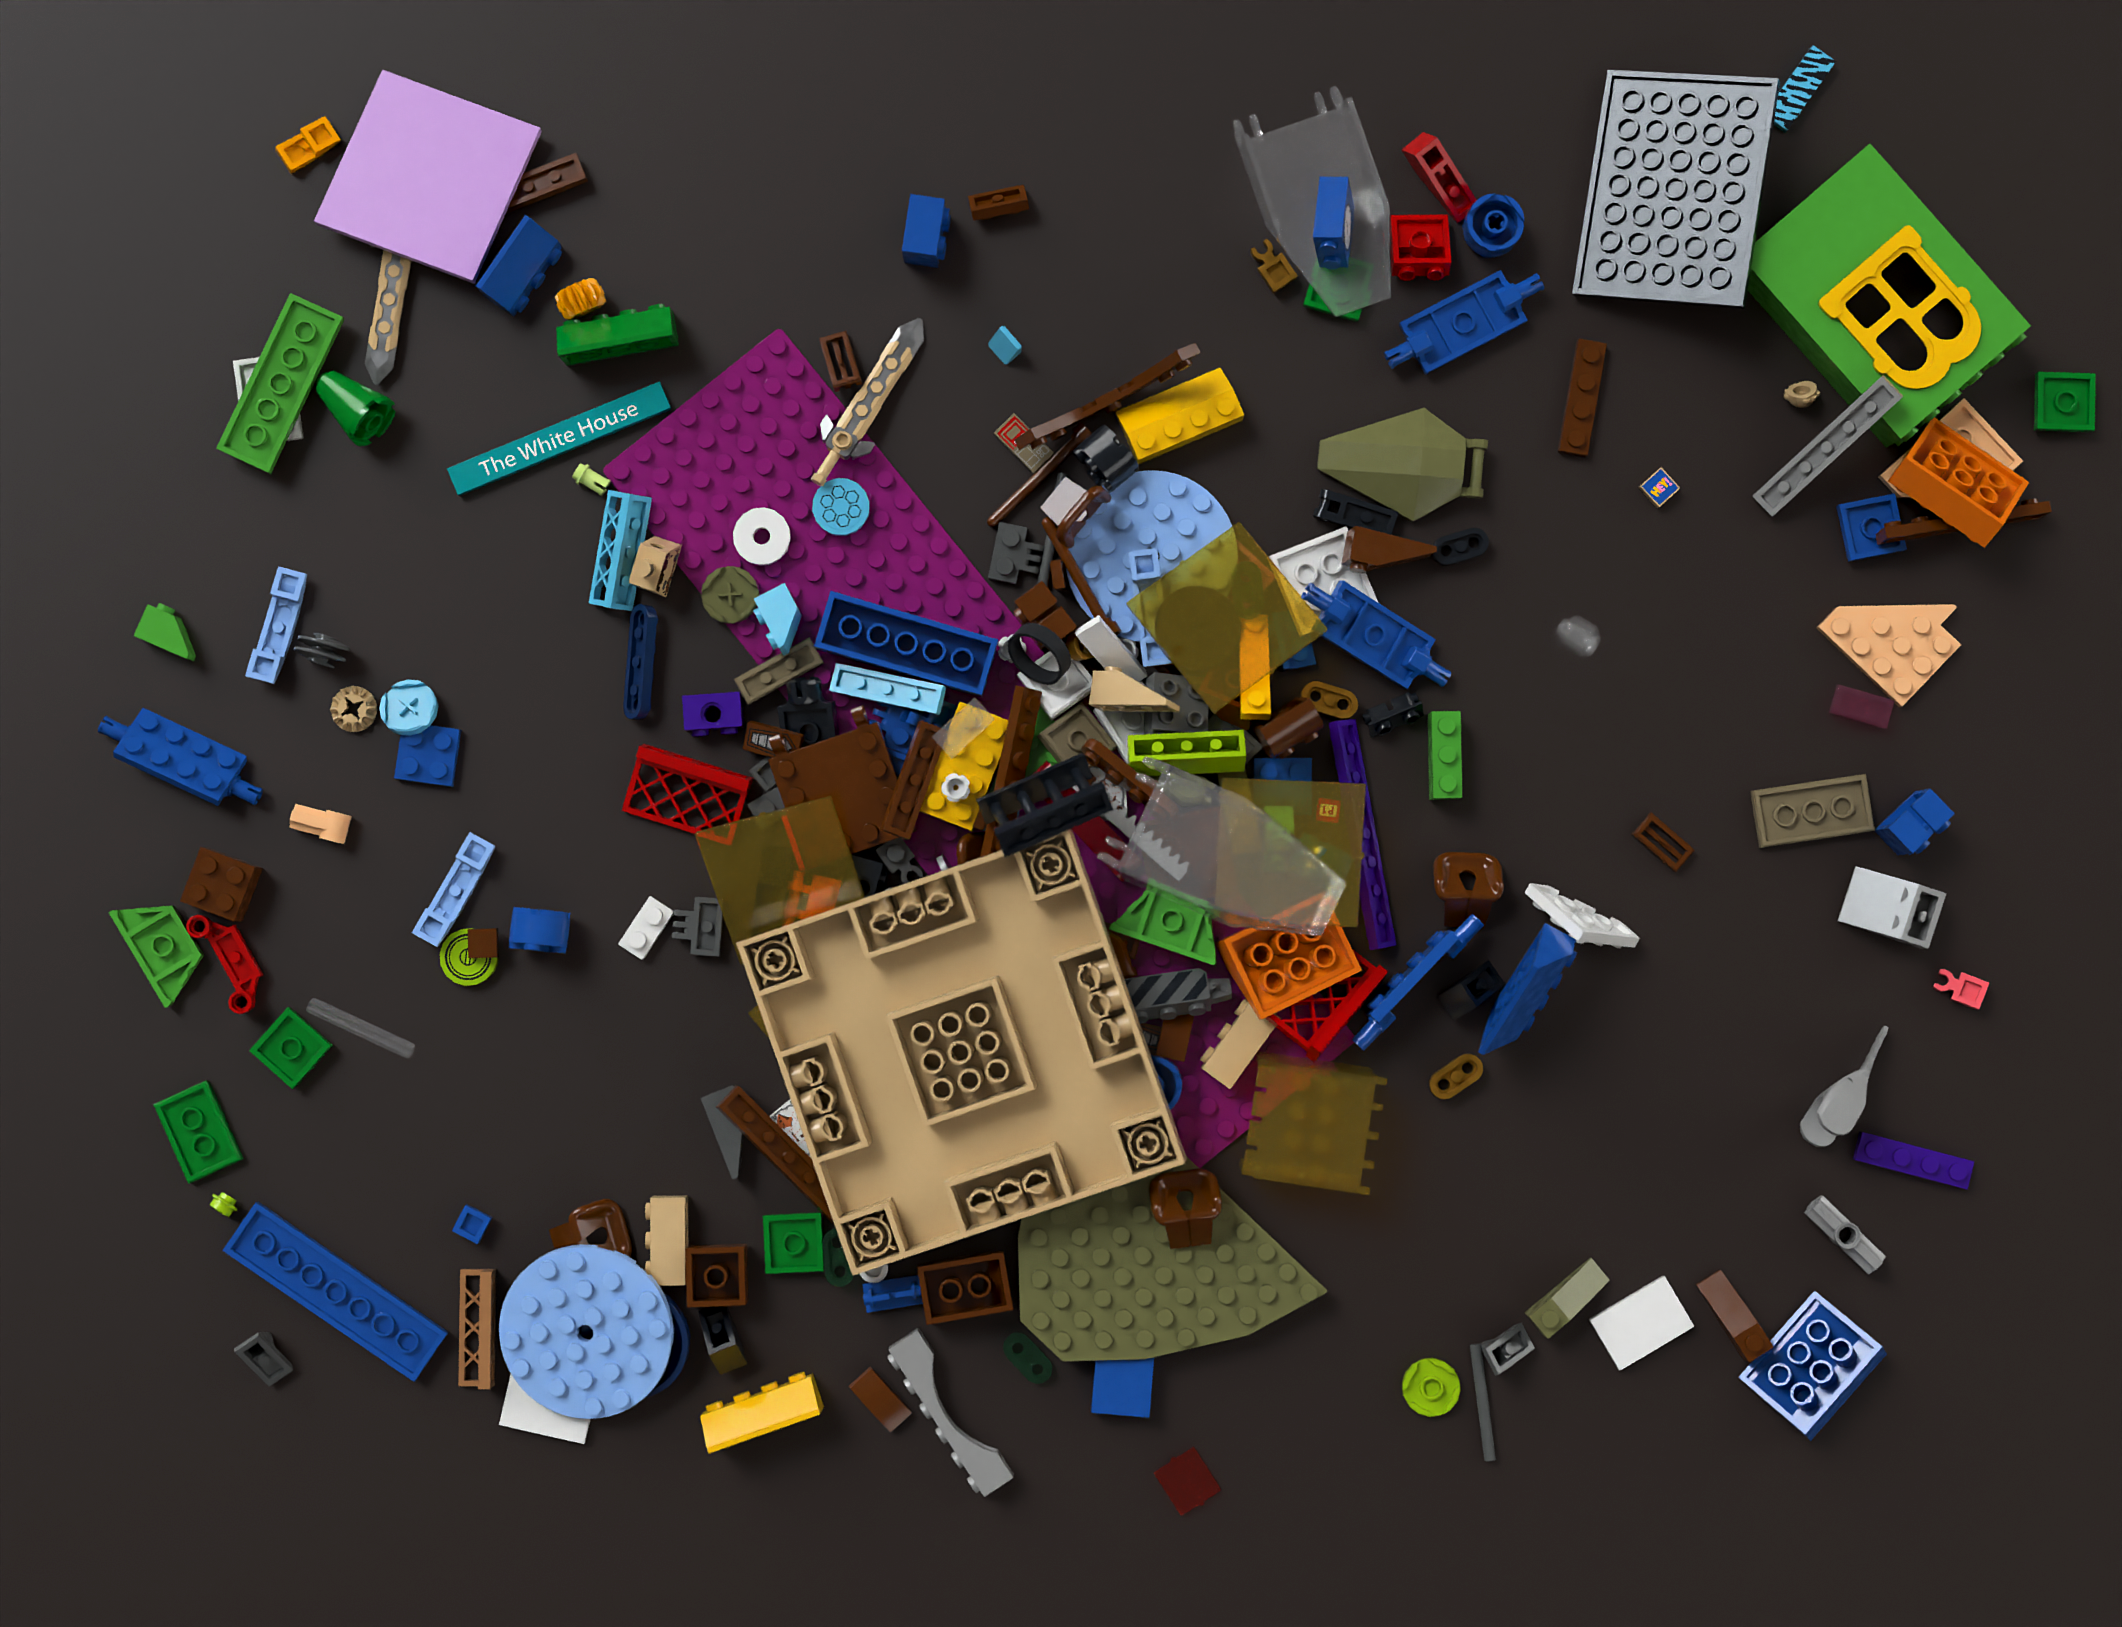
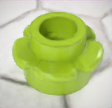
M221 1192L219 1197L215 1194L212 1195L214 1199L209 1206L229 1218L233 1211H237V1208L234 1206L236 1200L223 1192Z

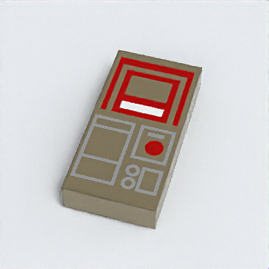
M1013 413L994 432V435L1034 474L1054 455V452L1046 444L1032 450L1031 446L1019 450L1014 440L1030 428Z

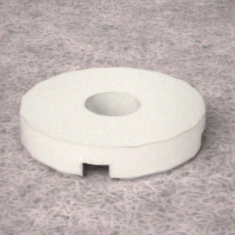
M763 507L751 509L739 518L733 531V540L740 556L749 563L762 566L771 565L785 555L789 549L791 534L784 517L775 510ZM759 529H766L770 533V539L765 544H757L754 540V534Z

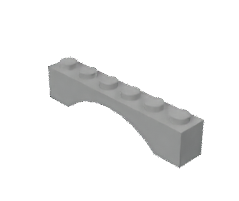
M916 1328L889 1346L888 1350L891 1354L887 1357L896 1371L902 1370L906 1376V1379L903 1380L905 1386L912 1395L917 1393L923 1402L919 1405L923 1414L928 1420L933 1418L938 1425V1428L935 1429L938 1437L943 1444L949 1442L954 1450L951 1456L960 1469L962 1467L966 1468L970 1475L967 1480L974 1492L980 1491L985 1497L1014 1478L1013 1471L997 1448L985 1445L970 1437L947 1414L939 1399L934 1382V1350L920 1328Z

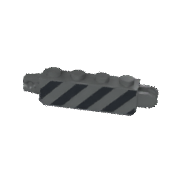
M1200 968L1124 979L1140 1024L1158 1018L1171 1020L1179 1015L1186 1014L1199 1016L1207 1011H1211L1212 1004L1232 999L1229 978L1207 979V973Z

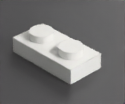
M649 896L618 945L644 960L673 916L674 911L652 896Z

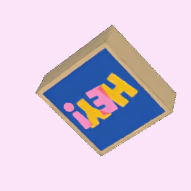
M1662 467L1638 487L1657 509L1680 489Z

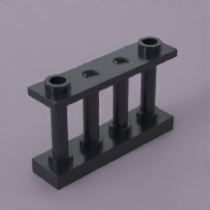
M1080 753L976 799L985 824L996 821L999 825L993 831L1005 858L1113 810L1102 781L1092 786L1087 781L1093 777L1084 753ZM1077 785L1080 791L1063 797L1062 791ZM1048 797L1051 798L1053 803L1036 809L1035 803ZM1021 809L1026 813V815L1012 821L1007 817V815Z

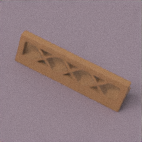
M460 1269L458 1386H478V1389H491L495 1386L496 1269ZM467 1276H480V1292L476 1295L467 1287ZM467 1294L472 1298L468 1303ZM474 1301L479 1305V1321L476 1324L467 1317V1308ZM467 1324L471 1327V1329L468 1332ZM473 1331L479 1335V1350L475 1354L466 1345V1338ZM466 1352H467V1353L469 1354V1356L471 1357L467 1362H466ZM474 1360L478 1364V1379H466V1367Z

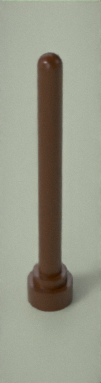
M1079 422L1072 429L1071 439L988 517L987 524L990 527L998 525L1072 454L1076 446L1092 434L1083 423Z
M1045 517L1042 520V526L1093 617L1095 618L1099 615L1117 636L1121 633L1117 622L1112 621L1111 617L1107 618L1071 552L1057 540V528L1053 520Z

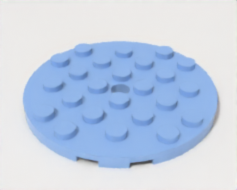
M1149 470L1135 472L1110 493L1112 497L1110 502L1102 503L1092 517L1086 520V524L1074 537V546L1068 548L1107 618L1111 617L1112 621H1116L1120 627L1121 633L1117 636L1135 642H1140L1128 551L1157 548L1160 554L1159 567L1164 601L1174 592L1187 587L1209 588L1227 598L1237 571L1236 537L1223 507L1213 495L1198 483L1184 476L1166 471ZM1066 569L1068 581L1076 600L1085 613L1093 619L1091 611ZM1195 623L1191 630H1197L1201 627L1198 626V623Z
M582 1244L562 1247L539 1257L517 1277L503 1302L499 1321V1338L503 1357L509 1371L519 1386L532 1399L545 1408L568 1417L596 1419L621 1413L639 1403L651 1392L661 1379L669 1363L674 1341V1327L667 1299L651 1274L648 1275L636 1264L635 1260L621 1252L599 1248L597 1245ZM581 1325H588L592 1328L593 1337L590 1340L578 1333Z

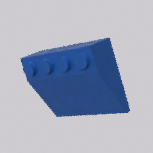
M1546 923L1543 925L1492 1005L1478 1053L1482 1055L1517 1040L1523 1030L1529 1031L1535 1020L1533 1014L1536 1009L1541 1011L1549 998L1547 992L1550 988L1556 989L1563 976L1560 972L1564 966L1569 968L1577 954V952L1573 951L1576 939Z
M1814 1291L1771 1339L1770 1342L1773 1348L1754 1359L1738 1378L1811 1441L1887 1353L1878 1342Z

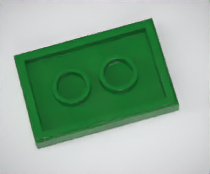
M209 1080L153 1104L188 1184L244 1159Z

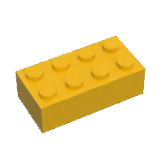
M959 702L920 812L973 832V825L979 811L976 799L987 795L1000 763L1008 720ZM953 773L959 776L964 775L970 783L968 786L970 789L968 797L960 799L959 802L949 801L941 790L942 783L946 781V777ZM954 785L953 789L957 791L959 789V786Z

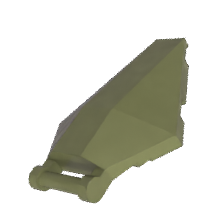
M1421 408L1320 440L1317 470L1336 479L1337 482L1375 503L1378 502L1391 510L1397 511L1398 515L1406 520L1414 522L1458 497L1483 498L1484 489L1481 488L1484 451L1488 450V440L1467 439L1427 409ZM1466 449L1473 450L1470 487H1462Z

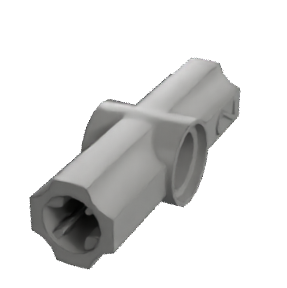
M1823 1195L1814 1199L1807 1206L1804 1213L1829 1237L1833 1244L1839 1246L1867 1274L1876 1270L1883 1263L1886 1256ZM1844 1227H1848L1851 1233L1850 1238L1846 1242H1841L1839 1232Z

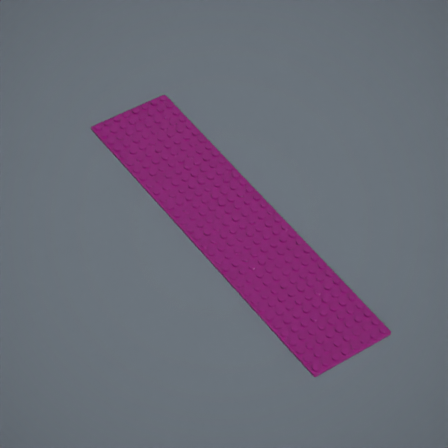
M781 329L772 332L608 463L603 469L606 477L611 480V483L619 492L652 498L647 525L648 529L654 536L682 545L677 565L701 594L702 585L707 576L716 569L727 566L740 567L749 572L757 583L759 596L785 583L802 615L791 647L809 637L815 645L830 591L998 639V642L1005 636L1009 637L1011 634H1015L1022 626L876 445L869 454L852 460V457L845 460L839 458L826 478L827 481L835 478H847L858 483L865 490L870 502V512L865 524L857 532L847 536L832 535L818 525L812 512L813 498L821 486L815 484L811 478L818 471L830 452L827 450L826 442L823 443L820 423L825 415H828L835 428L846 408ZM866 433L861 440L873 442ZM765 507L775 510L784 517L790 528L791 542L788 551L781 559L771 565L759 566L749 563L739 555L734 545L733 531L736 522L744 513L754 508ZM759 529L754 534V540L757 544H765L770 539V533L766 529ZM754 612L742 622L735 624L725 623L758 665L782 653L779 648L773 650L766 637L770 630L766 623L763 625L759 623ZM1020 636L1021 641L1026 645V654L1033 662L1045 655L1031 637ZM998 646L983 698L946 688L944 700L958 706L959 702H963L1008 720L1015 686L1025 687L1017 676L1021 671L1014 663L1000 658L998 654L1000 648ZM820 650L817 651L824 664L798 677H805L806 679L818 677L821 680L823 697L825 700L835 701L839 735L857 729L850 711L851 709L864 705L869 721L873 719L881 723L883 718L873 715V710L875 708L885 712L887 707H882L874 701L829 691L836 663L919 680ZM784 685L778 690L788 701L787 686ZM1076 703L1071 708L1066 710L1064 713L1056 717L1054 721L1058 720L1060 717H1062L1064 714H1066L1079 703ZM1086 706V708L1090 711V713H1091V714L1095 717V719L1099 722V720H1098L1097 717L1093 714V712L1089 709V707ZM1117 749L1112 751L1121 760H1123ZM997 768L996 773H995V775H994V778H993V781H992V783H991V786H992V784H993V782H994V780H995V778H996V776H997L998 768ZM1126 790L1128 818L1134 815L1137 817L1134 825L1137 826L1136 823L1155 820L1150 811L1144 807V804L1133 801L1128 796V791ZM1039 801L1034 805L1036 809H1040L1048 804L1045 801ZM1023 809L1019 810L1018 818L1026 815ZM919 812L915 823L917 831L911 834L910 840H904V842L915 855L916 861L929 876L941 871L936 860L941 855L947 858L952 867L958 865L956 849L963 835L985 831L974 828L973 832ZM1108 820L1105 822L1143 862L1123 883L1074 832L1073 834L1103 920L1112 924L1128 910L1127 908L1134 901H1137L1143 895V892L1149 885L1142 850ZM1239 892L1202 899L1210 904L1214 943L1261 921ZM1140 940L1135 960L1130 959L1132 966L1136 967L1138 974L1135 977L1200 968L1207 973V979L1229 978L1232 999L1212 1004L1211 1011L1194 1016L1185 1061L1170 1059L1178 1067L1183 1081L1180 1098L1175 1106L1170 1109L1185 1155L1199 1169L1354 1043L1352 1041L1354 1034L1345 1026L1314 1063L1305 1056L1307 1051L1275 1027L1232 1088L1229 1089L1201 1068L1204 1063L1200 1060L1209 1046L1212 1048L1217 1046L1221 1040L1217 1035L1226 1023L1233 1024L1238 1017L1234 1013L1243 999L1247 1001L1227 970L1216 944L1217 964L1214 966ZM1320 992L1313 994V999L1324 998ZM1329 1004L1314 1005L1316 1018L1329 1017ZM1309 1005L1294 1006L1296 1019L1311 1018ZM1289 1007L1275 1013L1281 1020L1291 1019ZM1161 1018L1151 1019L1145 1023L1162 1027L1163 1020ZM1312 1024L1297 1025L1298 1034L1308 1041L1313 1036Z

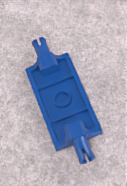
M1500 270L1400 322L1399 327L1405 336L1406 342L1384 352L1386 361H1390L1388 363L1390 368L1393 369L1395 366L1414 357L1426 375L1526 323L1528 320L1521 304L1525 298L1545 289L1542 281L1537 283L1540 276L1535 273L1517 284H1510Z
M1339 580L1331 596L1313 583H1309L1306 586L1305 590L1308 593L1303 592L1301 598L1321 610V614L1311 631L1403 689H1408L1413 679L1418 675L1426 676L1440 687H1443L1448 682L1443 677L1450 678L1451 671L1434 662L1430 656V649L1436 639L1343 580Z
M145 708L141 709L133 723L129 726H125L105 716L103 718L105 723L101 721L98 727V733L119 741V744L113 751L114 758L219 806L224 797H231L232 795L256 806L258 803L256 799L260 800L263 794L262 788L241 780L240 772L247 762L246 755Z
M1471 914L1455 932L1452 930L1436 931L1426 942L1429 947L1423 953L1416 952L1406 962L1409 968L1403 974L1397 972L1386 983L1389 989L1383 995L1377 993L1366 1004L1369 1009L1365 1015L1369 1021L1352 1038V1041L1365 1051L1396 1019L1390 1010L1444 954L1451 959L1455 958L1484 924L1475 915Z

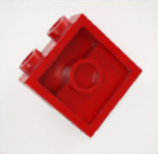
M1448 214L1391 215L1390 257L1392 276H1398L1403 281L1412 280L1416 276H1427L1428 279L1433 281L1449 276L1451 250Z

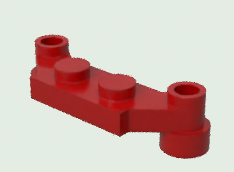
M204 915L190 917L186 923L188 934L194 938L208 939L236 989L229 997V1008L236 1014L250 1012L255 1006L258 980L263 976V973L237 926L232 925L228 927L212 921ZM201 922L205 924L203 931L199 928ZM243 997H245L247 1000V1005L245 1007H243L241 1004V1000Z

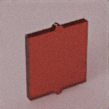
M1194 1446L1178 1457L1172 1456L1170 1462L1154 1472L1181 1516L1198 1505L1203 1506L1205 1500L1221 1491V1488Z

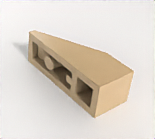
M1107 666L1104 671H1093L1089 705L1101 711L1179 712L1180 710L1179 705L1122 673L1121 668Z

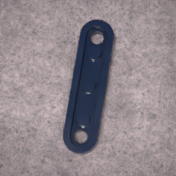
M643 604L636 605L630 616L623 710L626 717L635 720H643L651 710L656 626L658 623V616L654 607Z

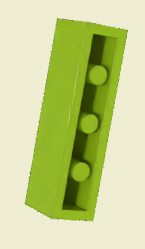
M1244 730L1128 735V765L1141 776L1244 772L1246 762Z

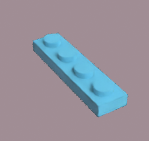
M836 663L829 691L940 716L947 687Z

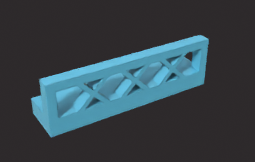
M608 490L589 598L590 604L626 611L633 610L637 587L629 583V578L638 548L645 541L652 498ZM617 497L622 498L618 513L615 510ZM615 528L616 535L615 539L612 541L610 538L611 531ZM610 556L611 564L607 570L606 560ZM605 585V599L600 600L601 589Z

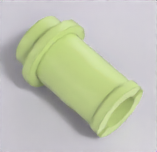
M580 463L572 476L576 480L575 483H581L602 496L611 480L591 470L589 464L583 465Z

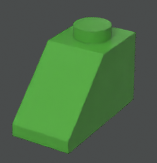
M158 603L157 608L147 604L134 636L185 659L194 661L196 658L194 649L182 618L173 615L175 609Z

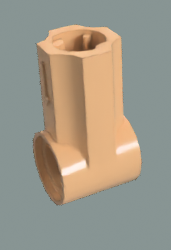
M296 804L290 816L289 828L319 835V838L344 844L352 816L330 810L325 812Z

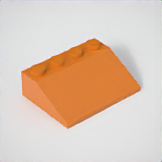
M1935 417L1926 425L1888 480L1898 491L1907 494L1923 508L1929 509L1942 518L1946 524L1955 527L1971 541L1978 543L1984 548L2004 525L2029 484L2020 475Z
M1325 892L1313 895L1215 943L1227 970L1259 1020L1362 971Z

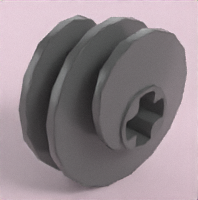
M314 633L315 637L299 635L297 639L310 648L295 646L293 649L298 654L307 658V660L335 669V666L329 663V660L346 661L344 657L332 650H350L349 647L340 643L335 638L321 633Z

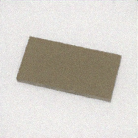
M1866 774L1750 791L1759 848L1875 831Z

